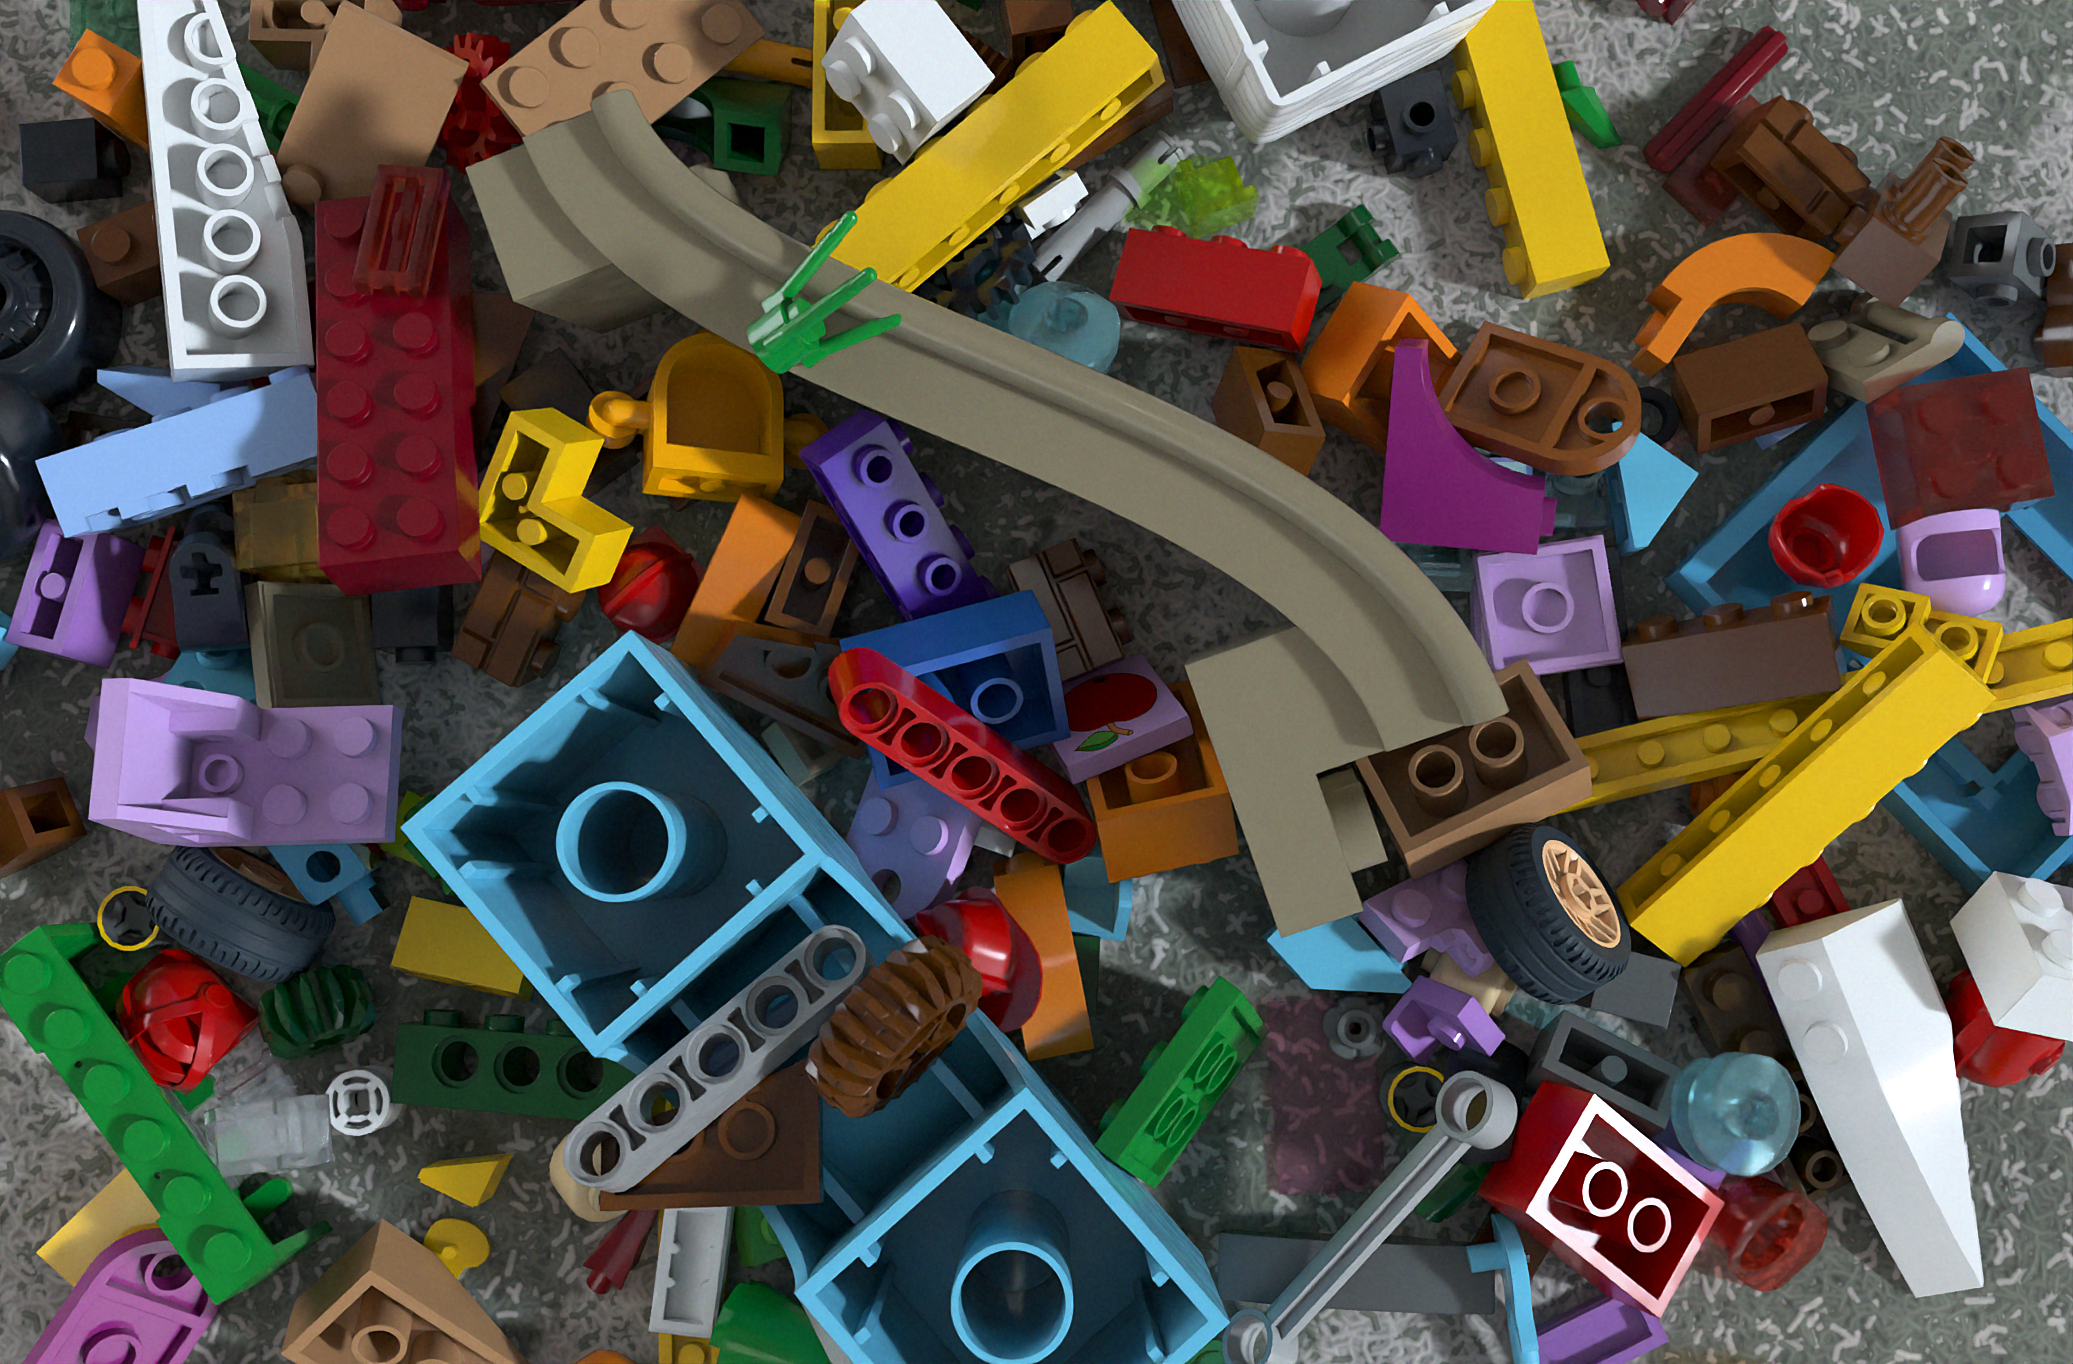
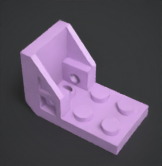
M134 678L102 679L88 820L158 844L188 847L395 842L403 710L395 705L262 709L235 695Z

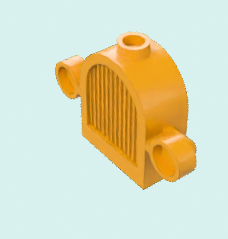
M706 328L698 331L695 335L680 340L664 354L656 370L646 402L634 400L623 392L606 391L600 393L592 400L585 421L587 428L605 438L602 447L609 449L623 448L634 440L636 434L643 435L642 493L737 503L743 490L772 503L784 481V462L796 469H808L798 452L829 432L826 424L811 414L799 413L789 418H784L783 388L778 373L768 368L757 355Z

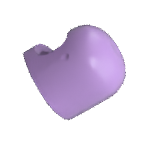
M1971 509L1946 512L1924 517L1895 532L1902 591L1930 596L1931 609L1970 617L1988 612L2002 599L2006 588V574L1998 510Z

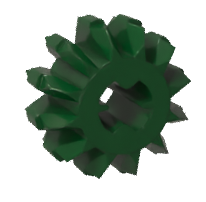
M339 964L331 968L321 966L315 971L308 973L299 972L298 976L288 982H278L274 989L266 991L259 998L257 1011L260 1022H258L263 1042L268 1043L272 1056L293 1061L304 1056L313 1058L319 1053L334 1051L343 1044L354 1042L358 1036L367 1033L373 1027V1021L377 1017L373 1005L375 998L370 983L365 982L361 969L352 968L350 965Z

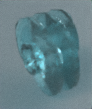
M1068 281L1044 282L1026 290L1019 297L1020 302L1016 306H1012L1008 319V334L1104 374L1113 366L1119 346L1121 321L1116 306L1090 288Z
M1724 1052L1714 1058L1705 1056L1692 1060L1677 1075L1671 1094V1121L1679 1144L1700 1165L1712 1171L1748 1177L1772 1170L1787 1157L1798 1136L1801 1117L1798 1089L1788 1071L1772 1057L1760 1054Z

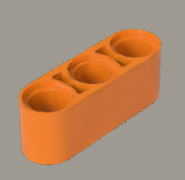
M745 490L742 491L669 650L670 653L697 668L698 664L733 620L756 623L796 537L802 516Z

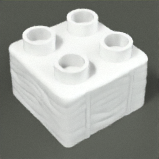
M1172 0L1206 71L1217 87L1224 105L1227 106L1235 125L1243 136L1254 144L1275 141L1368 93L1442 58L1476 26L1483 15L1497 1Z

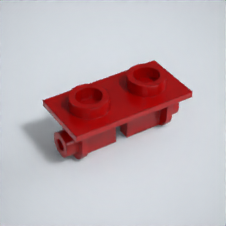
M169 525L165 538L152 535L141 571L153 574L146 598L132 595L121 632L133 635L129 648L138 649L142 637L154 641L150 653L177 660L180 649L175 632L174 602L169 577V564L179 542L174 540L177 528Z

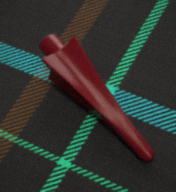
M660 1209L629 1210L599 1242L598 1248L583 1263L584 1267L592 1269L586 1279V1283L593 1292L607 1294L613 1284L618 1290H622L630 1270H633L639 1263Z

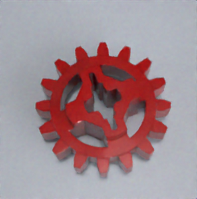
M467 32V35L457 34L454 36V47L445 46L443 49L470 63L437 141L439 149H448L446 163L449 166H458V173L467 174L466 167L511 150V143L521 144L522 142L520 134L480 86V82L510 59V44L498 41V36Z

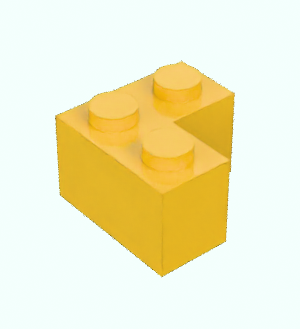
M553 407L511 411L478 491L480 539L570 594L610 583L634 527L581 496L605 438Z

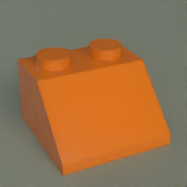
M1353 281L1301 364L1300 370L1318 416L1386 457L1395 347L1402 338L1428 339L1429 371L1437 398L1463 356L1409 293Z

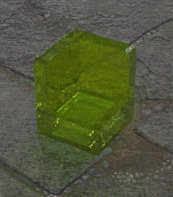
M1232 155L1198 169H1194L1190 158L1181 160L1176 164L1173 186L1195 239L1253 218L1259 194L1255 185L1244 186Z

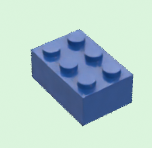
M1032 589L839 640L842 653L856 647L870 648L881 653L1022 750L1071 737L1052 628ZM867 688L861 690L855 695H863L869 693L874 688ZM918 723V724L912 725V726H911L910 728H908V729H912V728L918 727V726H920V725L923 724V723ZM864 742L880 790L921 779Z

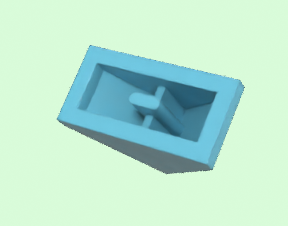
M1611 423L1600 433L1614 432L1622 426V423ZM1639 432L1633 447L1622 459L1603 469L1619 557L1632 555L1649 545L1699 475L1698 472L1641 432Z

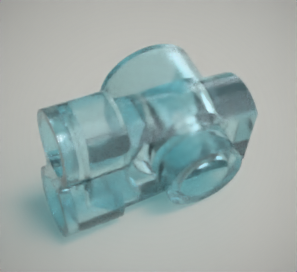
M1606 469L1577 477L1557 475L1545 471L1544 477L1547 478L1544 496L1557 498L1554 531H1601L1612 528L1611 499L1602 497L1600 479Z

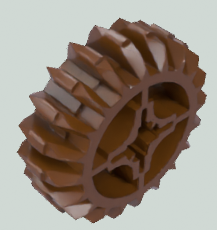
M930 934L920 939L908 941L901 950L891 951L887 959L878 967H872L869 974L859 984L852 986V991L845 1000L834 1006V1014L826 1023L820 1026L819 1037L810 1045L805 1071L809 1074L808 1078L818 1089L817 1093L832 1108L838 1107L848 1118L857 1117L859 1119L870 1116L873 1112L883 1110L892 1099L900 1098L914 1082L918 1083L920 1077L931 1066L936 1065L937 1059L941 1054L953 1045L952 1041L967 1026V1018L977 1009L978 999L982 995L984 984L981 982L983 975L971 965L972 960L956 945L953 947L942 937Z

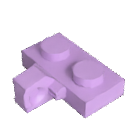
M1463 858L1415 881L1409 878L1364 901L1362 905L1364 911L1360 912L1357 917L1400 964L1433 947L1440 953L1446 951L1472 979L1491 968L1495 960L1481 939L1468 908L1465 894V879L1469 864Z

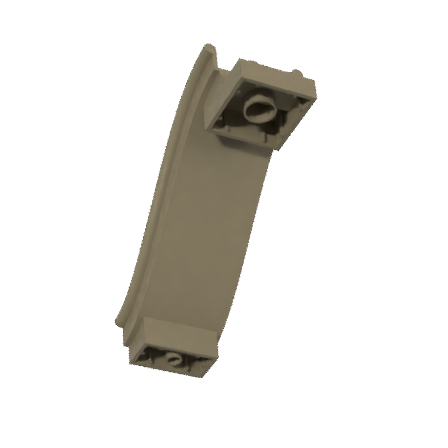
M628 89L605 93L590 103L592 110L522 137L525 144L465 168L513 302L600 334L666 309L674 308L713 333L757 355L747 336L749 324L765 313L761 302L781 288L814 249L764 222L738 193L726 170L714 168L712 161H706L688 168L656 134L644 116L633 91ZM829 256L793 298V302L798 298H803L813 305L861 271ZM878 278L861 290L858 295L825 317L823 322L826 334L820 338L821 340L873 319L888 317L894 314H901L902 321L893 329L827 356L810 369L799 362L788 370L789 372L917 429L1108 509L1212 564L1252 590L1289 619L1193 653L1185 664V669L1281 938L1364 911L1351 873L1388 861L1361 783L1357 781L1352 767L1317 779L1316 774L1384 750L1388 752L1461 726L1483 723L1509 712L1502 691L1483 652L1460 616L1433 582L1375 526L1300 472L1226 430L1125 382L935 304Z

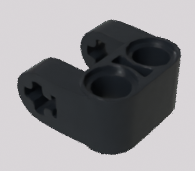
M212 501L203 503L193 511L184 529V539L179 542L169 564L177 643L182 653L251 649L244 586L258 582L259 577L254 567L249 525L245 515L237 507L227 502ZM210 520L219 521L221 530L233 531V534L228 535L226 540L215 533L204 531Z

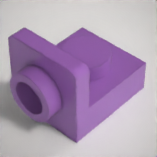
M1421 975L1417 977L1413 985L1383 1021L1384 1030L1412 1062L1419 1065H1425L1441 1043L1456 1051H1459L1462 1046H1466L1490 1057L1505 1038L1503 1032L1472 995Z

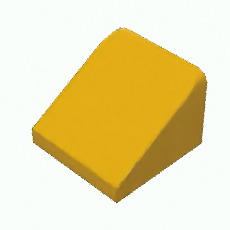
M506 1153L439 1160L422 1168L417 1178L421 1179V1183L473 1208L493 1197L513 1154Z

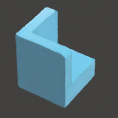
M1097 838L1095 846L1088 855L1079 861L1064 864L1062 887L1072 936L1101 937V940L1124 941L1132 909L1133 878L1109 883Z

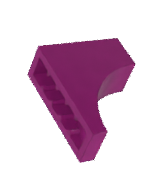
M1402 338L1395 347L1380 531L1394 542L1537 555L1540 535L1553 537L1557 498L1544 496L1547 477L1528 475L1506 468L1485 457L1469 445L1449 422L1436 397L1429 371L1428 339Z

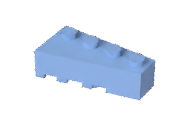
M306 364L286 368L268 376L271 382L269 386L253 391L250 390L249 386L225 390L210 397L212 404L194 410L191 407L171 410L151 418V424L135 429L126 428L94 438L92 443L36 460L35 463L65 538L137 528L317 464L316 373H311Z

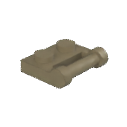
M1865 291L1855 298L1850 312L1836 320L1825 321L1814 326L1808 332L1807 338L1828 375L1827 386L1868 404L1952 357L1963 345L1965 330L1962 324L1944 316L1927 318L1901 307L1893 310ZM1884 329L1912 340V342L1905 345L1876 332Z

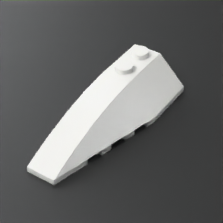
M137 0L152 183L172 383L242 381L269 376L280 370L306 364L309 368H314L302 234L295 215L291 213L281 185V176L273 155H270L258 122L259 116L250 91L246 89L239 70L236 52L217 0Z
M1901 898L1770 932L1755 955L1831 1138L1870 1217L1915 1298L1983 1287L1984 1277L1974 1201L1971 1199L1968 1175L1967 1143L1964 1141L1960 1111L1959 1079L1956 1078L1952 1048L1954 1044L1952 1024Z

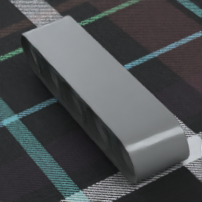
M840 925L824 926L811 933L580 1122L567 1136L563 1148V1163L568 1174L579 1184L609 1193L624 1192L640 1182L819 1033L820 1026L826 1023L834 1014V1006L842 1003L851 993L852 986L859 984L869 974L871 968L876 967V961L870 949L860 936L850 928ZM843 948L856 952L855 966L848 976L841 980L831 981L824 979L823 965L830 953ZM790 994L796 996L798 1010L790 1024L782 1028H769L766 1023V1013L773 1000L782 995ZM724 1042H736L739 1047L737 1065L725 1076L713 1077L709 1070L711 1053ZM676 1088L680 1096V1107L677 1115L671 1122L663 1126H656L651 1117V1107L654 1100L663 1091ZM609 1137H616L620 1145L618 1163L610 1172L599 1176L593 1166L595 1149L601 1141Z

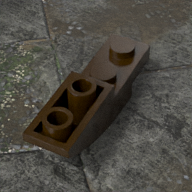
M1728 940L1698 956L1686 968L1681 966L1678 982L1695 1015L1689 1020L1759 1147L1795 1202L1800 1207L1805 1208L1852 1182L1819 1111L1800 1064L1794 1058L1742 946Z

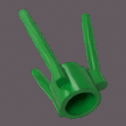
M854 211L845 212L781 288L761 302L765 313L749 324L747 328L749 342L757 356L768 368L778 374L787 372L799 362L810 369L827 356L878 336L885 331L893 329L902 322L901 314H894L888 317L873 319L824 340L820 339L826 334L823 319L876 280L877 273L871 267L863 269L854 277L846 280L813 305L803 298H798L793 302V298L856 224L858 216Z

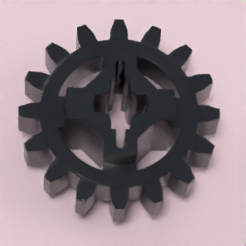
M1011 209L911 293L978 321V314L984 312L993 321L1000 319L997 305L1005 301L1016 306L1020 302L1014 291L1016 284L1031 285L1033 281L1026 265L1036 262L1037 259L1030 244L1032 238L1023 220L1017 219Z

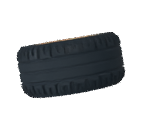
M1540 823L1522 825L1478 852L1469 862L1465 879V894L1475 927L1498 965L1526 993L1553 1005H1564L1575 1002L1579 998L1616 979L1626 969L1631 952V938L1619 901L1596 864L1565 833Z
M176 845L153 881V884L148 889L145 898L150 918L159 928L176 941L227 969L272 984L288 982L298 976L299 972L307 973L310 965L319 954V950L322 949L328 936L332 933L336 923L333 907L328 900L313 907L307 902L285 872L257 855L237 846L188 847Z

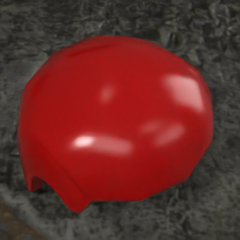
M1824 483L1818 485L1802 497L1788 501L1774 517V523L1769 528L1768 545L1777 566L1798 585L1831 589L1853 580L1873 562L1879 553L1885 531L1877 509L1858 491L1832 483Z

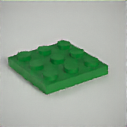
M1220 975L1210 988L1203 985L1190 997L1181 1013V1019L1185 1021L1169 1044L1161 1041L1151 1050L1140 1069V1075L1144 1077L1128 1100L1124 1097L1117 1099L1106 1111L1098 1126V1131L1102 1135L1094 1146L1115 1163L1154 1189L1159 1185L1269 1034V1030L1243 992Z

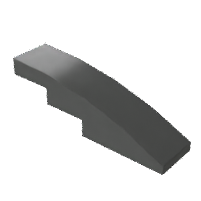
M1223 1230L1219 1232L1218 1294L1220 1299L1272 1304L1335 1234L1293 1232L1288 1235L1245 1230ZM1389 1235L1323 1308L1426 1314L1493 1315L1495 1313V1270L1471 1273L1466 1246L1483 1243Z

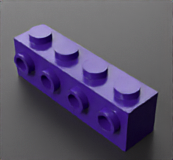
M862 408L798 453L902 622H909L1001 597L988 578L984 575L977 576L968 561L975 556V552L968 539L956 525L952 524L948 527L938 508L944 505L945 502L935 483L925 472L921 471L917 474L907 457V454L913 451V446L905 431L892 417L885 420Z

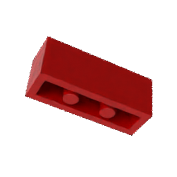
M1155 225L1151 231L1129 228L1109 300L1121 316L1130 321L1303 354L1323 281L1312 259L1308 258L1305 252L1297 248L1275 245L1271 247L1270 251L1248 248L1244 242L1230 236L1214 235L1210 241L1188 238L1186 233L1170 226Z

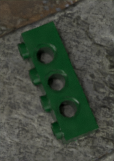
M425 1009L423 1020L398 1023L390 1103L584 1120L637 1077V1075L615 1061L598 1057L603 1065V1077L598 1086L593 1084L587 1077L585 1070L587 1058L591 1053L562 1019H547L546 1029L525 1027V1016L485 1014L484 1024L463 1022L464 1011ZM468 1044L475 1049L478 1057V1065L474 1074L470 1073L464 1064V1051ZM529 1048L537 1054L540 1060V1072L536 1080L527 1074L524 1066L525 1055ZM661 1094L653 1102L651 1117L665 1112L666 1099Z

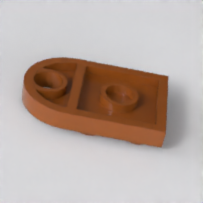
M1488 321L1483 322L1437 398L1449 422L1469 445L1557 475H1586L1610 467L1630 451L1638 438L1641 427L1640 392L1634 380L1624 369L1606 359ZM1609 416L1619 420L1622 426L1614 432L1602 434L1590 430L1587 424L1597 417Z

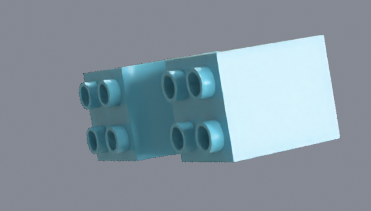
M629 630L400 827L594 1058L602 1057L615 1061L637 1076L811 933L824 926L840 925L854 931L870 949L876 961V967L887 959L891 951L901 950L908 941L917 939L871 881L861 866L859 857L802 791L793 784L788 775L712 688L699 682L697 670L691 664L633 630ZM843 948L830 953L823 965L824 979L833 981L841 980L848 976L854 969L856 952ZM790 994L774 999L767 1011L790 996ZM978 1007L967 1018V1026L952 1041L953 1045L947 1048L937 1059L936 1065L931 1066L920 1077L918 1083L914 1082L900 1098L892 1099L883 1110L873 1112L870 1116L859 1119L857 1117L848 1118L838 1107L832 1108L823 1099L824 1203L758 1206L773 1228L789 1259L795 1278L794 1294L853 1364H1185L1230 1323L1202 1253L1132 1173L1115 1163L1094 1146L1100 1135L1035 1061L1028 1062L1027 1054L1001 1033ZM819 1033L771 1073L790 1067L795 1062L808 1058L810 1045L819 1037ZM676 1088L667 1089L660 1093L675 1108L680 1106V1096Z

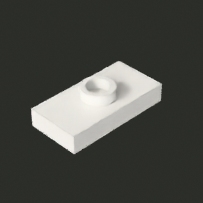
M735 1207L664 1210L649 1331L710 1339L722 1310Z

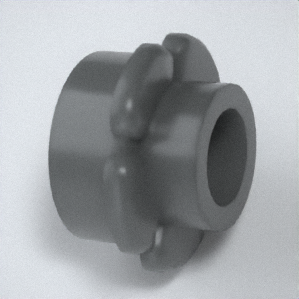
M1350 995L1341 998L1338 1001V1005L1326 1011L1322 1020V1031L1330 1040L1328 1043L1330 1050L1338 1057L1346 1060H1352L1355 1056H1359L1362 1059L1372 1057L1383 1045L1381 1035L1385 1032L1383 1028L1385 1015L1378 1006L1367 1004L1364 997ZM1353 1022H1358L1361 1026L1360 1032L1356 1035L1349 1032V1025Z

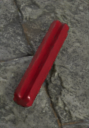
M1769 26L1760 28L1644 146L1642 153L1646 158L1645 162L1661 174L1670 173L1787 54L1786 36L1781 31H1775Z

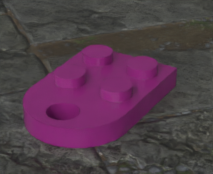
M161 1228L141 1230L117 1240L93 1260L22 1364H183L213 1320L220 1304H214L187 1264L181 1271L170 1277L161 1278L152 1275L153 1269L158 1262L165 1257L179 1253Z

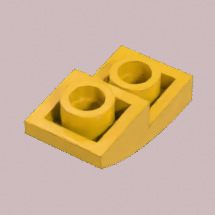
M1860 583L1839 638L1840 645L1860 655L1874 659L1917 620L1969 665L1985 684L1987 683L2003 637L2002 623L1931 609L1930 596Z

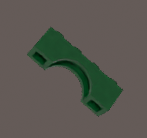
M713 76L655 121L651 127L661 138L681 141L700 149L710 158L714 168L776 177L790 149L793 87Z

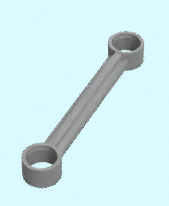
M1462 1071L1450 1077L1442 1086L1436 1100L1437 1123L1266 1311L1246 1308L1237 1312L1231 1318L1230 1323L1226 1326L1222 1340V1352L1225 1363L1255 1364L1253 1358L1254 1343L1259 1332L1266 1327L1267 1348L1258 1364H1295L1299 1350L1297 1335L1463 1154L1471 1146L1484 1150L1495 1148L1510 1136L1517 1120V1103L1511 1090L1505 1085L1474 1071ZM1485 1090L1487 1096L1485 1114L1479 1124L1468 1131L1466 1126L1467 1108L1474 1096Z

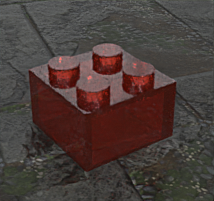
M2028 366L1898 387L1865 406L1891 531L1898 530L1924 517L1946 512L1993 509L2003 513L2019 510L2055 496Z

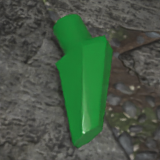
M1569 60L1554 66L1552 69L1568 122L1598 149L1623 144L1594 87L1582 86L1574 62Z

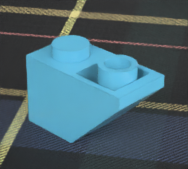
M1359 913L1281 938L1277 925L1274 924L1260 937L1294 976L1310 989L1405 993L1413 985L1402 973V970L1409 963L1405 961L1400 964L1378 939L1374 942L1357 923L1360 921L1357 918Z

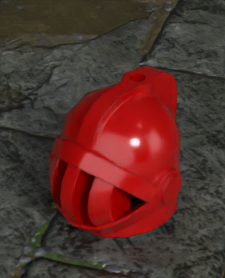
M167 949L153 957L126 983L116 998V1013L120 1020L122 1037L158 1086L181 1091L185 1095L190 1094L208 1072L244 1040L260 1022L257 1008L236 992L219 973L199 957L180 949Z
M1969 968L1960 972L1950 981L1948 991L1951 994L1943 1003L1952 1024L1954 1039L1952 1048L1956 1078L1960 1080L1964 1077L1972 1083L1994 1088L2014 1085L2028 1078L2031 1074L2033 1076L2037 1074L2041 1076L2060 1060L2066 1040L1994 1026Z

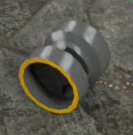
M123 886L112 891L102 901L98 910L97 926L101 937L110 946L122 951L159 949L175 941L174 938L165 933L156 924L152 926L153 920L150 918L145 906V898L150 886Z
M1412 1061L1394 1064L1383 1074L1379 1083L1378 1099L1382 1110L1390 1119L1412 1132H1429L1435 1126L1436 1100L1442 1088L1444 1077L1441 1073Z

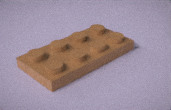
M586 0L480 82V86L521 137L592 110L590 103L594 99L605 93L621 89L633 91L649 124L652 125L760 40L766 33L741 0Z

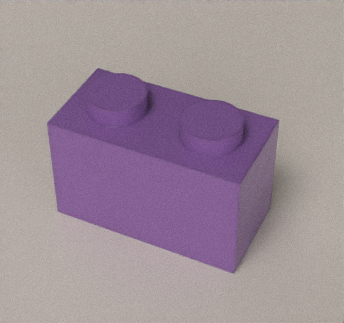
M46 518L34 548L5 642L58 658L110 669L122 624L147 549L106 532L65 538L59 521Z

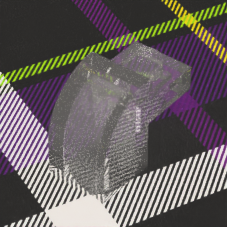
M329 1094L287 1097L274 1101L219 1107L204 1111L207 1155L223 1177L334 1162Z

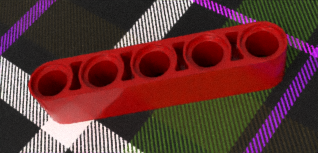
M856 647L844 651L834 659L829 667L827 679L842 725L850 733L1051 862L1070 864L1081 860L1091 852L1096 844L1097 831L1077 788L1071 782L881 653L870 648ZM867 688H874L869 693L863 695H855L861 690ZM918 723H923V724H921V725L918 726V727H915V728H912V729H908V728H910L912 725H915V724H918Z

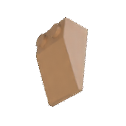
M342 0L275 159L287 201L315 214V202L415 190L470 63L347 0Z
M380 1219L295 1300L280 1353L295 1364H530L434 1252L384 1219Z

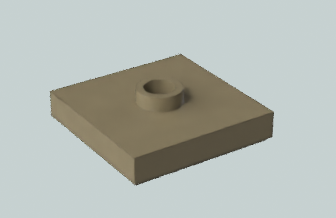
M258 581L244 586L258 707L266 709L381 705L375 649H373V627L369 594L347 597L336 585Z

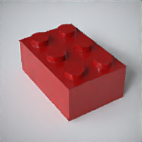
M1547 1080L1542 1081L1517 1124L1510 1157L1503 1161L1494 1162L1477 1191L1478 1195L1606 1296L1659 1319L1662 1317L1724 1205L1720 1198L1595 1094Z

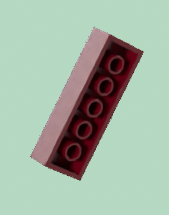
M447 187L315 202L318 567L347 597L482 581L469 227Z

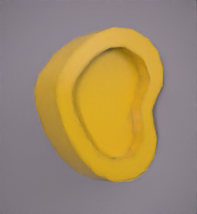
M443 1218L436 1221L429 1228L423 1242V1246L434 1252L456 1279L459 1278L465 1268L478 1267L484 1263L491 1253V1243L488 1235L480 1226L460 1218Z

